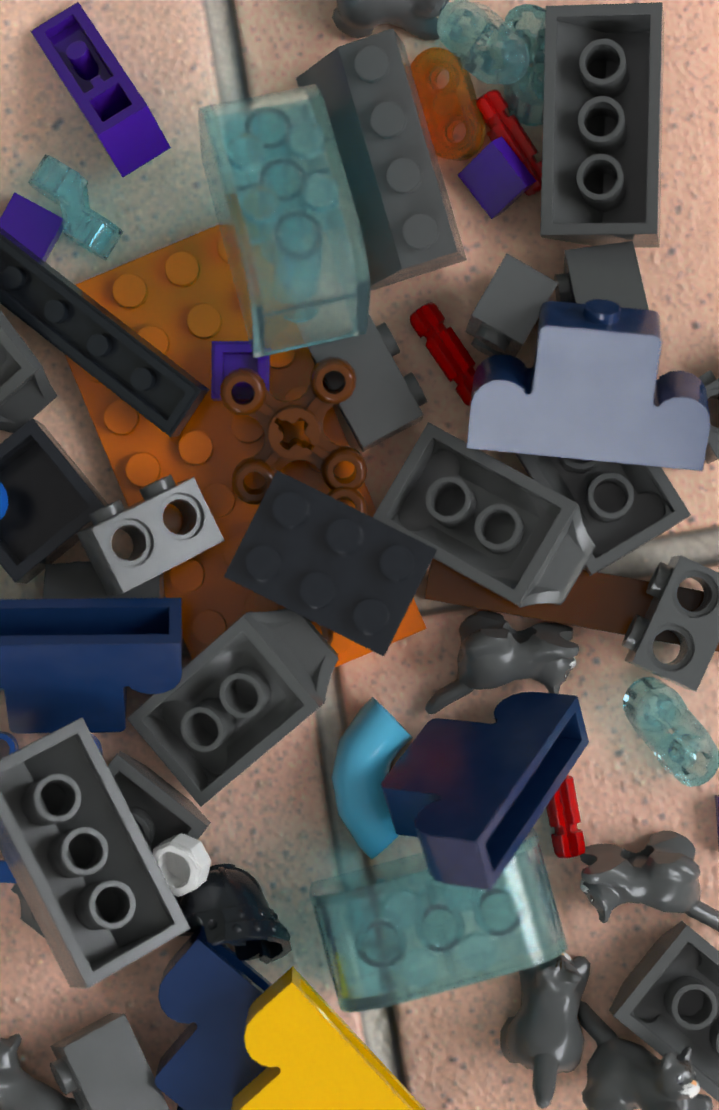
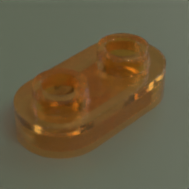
M440 47L426 49L417 55L410 68L435 154L452 161L467 160L481 149L486 135L485 122L476 104L477 96L465 61L452 51ZM447 69L449 82L444 88L439 89L437 77L441 71ZM463 123L466 128L465 137L456 143L453 138L454 128L458 124Z

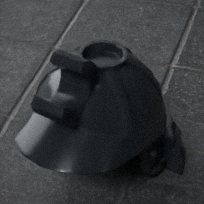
M233 864L210 866L207 881L200 887L180 897L174 895L190 926L189 930L178 936H192L198 927L202 925L205 928L206 938L212 945L229 943L234 945L235 953L240 960L249 961L259 958L265 964L284 957L292 950L289 942L290 934L278 920V915L275 911L269 908L258 881L250 873L236 868Z

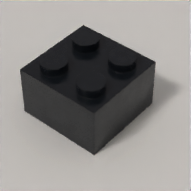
M34 418L30 419L0 444V482L5 487L8 495V508L4 517L0 520V565L15 583L27 584L45 569V564H52L80 540L76 533L93 525L88 515L108 505V503L48 429Z

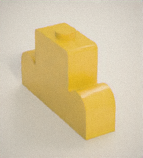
M293 966L263 992L249 1008L244 1034L246 1050L252 1059L260 1065L267 1066V1068L233 1098L231 1110H426Z

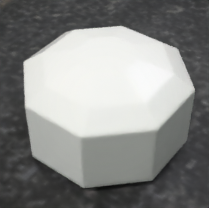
M180 833L164 840L153 849L152 854L173 895L180 897L196 890L207 881L211 859L201 841Z

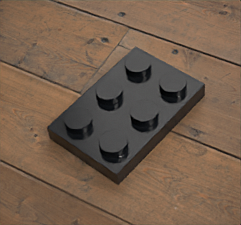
M277 470L224 577L385 656L437 549Z

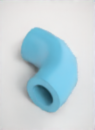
M374 697L359 710L339 739L331 776L338 815L357 845L370 859L379 855L399 836L395 832L381 788V782L390 772L391 763L399 751L413 738Z

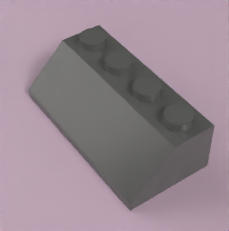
M662 2L546 6L540 230L542 238L589 246L633 241L634 248L660 247L664 14Z
M392 28L339 46L298 76L296 80L358 293L363 294L466 261V255L405 45Z
M83 717L0 759V851L70 988H90L190 929Z

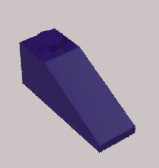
M79 2L31 31L122 177H125L171 148L148 105Z

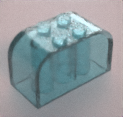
M312 84L199 107L201 159L253 357H263L366 334L370 303V279L366 251L328 112L318 86Z
M534 828L531 829L491 891L444 884L436 881L429 873L423 852L315 881L310 886L309 895L340 1010L344 1012H361L389 1007L518 972L554 959L568 948L537 832Z

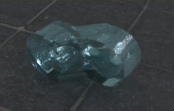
M455 0L448 3L441 11L437 20V32L440 41L447 49L459 57L464 69L478 80L486 84L511 85L518 82L525 75L529 66L530 55L527 45L517 34L507 28L502 17L492 9L476 1Z
M524 4L510 10L505 17L501 39V50L504 60V95L509 105L508 111L510 115L514 114L518 121L524 125L539 126L543 125L546 9L537 5Z
M45 154L30 177L28 184L61 206L64 235L97 257L107 260L123 231L111 221L90 209L87 189L88 181L80 173Z
M643 677L635 681L627 689L623 698L625 715L634 730L652 750L661 766L680 783L692 787L708 782L715 775L719 767V751L708 731L690 712L681 696L662 680L655 677ZM670 728L674 732L673 734L668 731Z

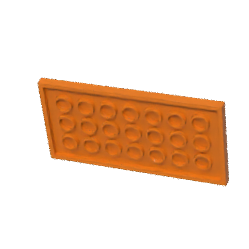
M251 212L242 214L76 284L79 289L209 389L178 437H169L65 355L128 507L143 500L139 489L170 474L175 483L194 477L225 540L163 572L166 598L182 599V636L192 660L247 612H269L285 609V607L224 577L260 505L247 504L237 497L232 487V474L242 460L255 456L261 450L265 441V433L263 427L256 419L248 415H237L229 411L222 401H213L211 399L212 341H269L270 394L281 401H293L306 393L310 385L311 372L315 366ZM332 406L327 411L323 420L325 435L331 442L339 446H349ZM299 418L292 424L286 420L282 421L279 419V424L284 430L282 440L289 443L295 437L302 442L306 440L310 443L309 438L304 432L305 420ZM296 460L288 463L281 470L282 473L324 494H328L331 491L324 482L321 471L308 461ZM342 461L335 466L333 473L340 478H347L352 475L355 466L349 461ZM258 472L249 473L244 478L245 484L251 489L261 488L266 482L264 476ZM364 482L357 490L365 498L367 515L373 517L376 508ZM340 500V502L356 509L351 501ZM168 504L163 512V521L169 531L178 534L182 528L183 518L178 508ZM414 598L391 644L427 629ZM311 622L322 635L321 627L317 623ZM334 632V639L330 646L335 650L339 659L335 667L373 652Z

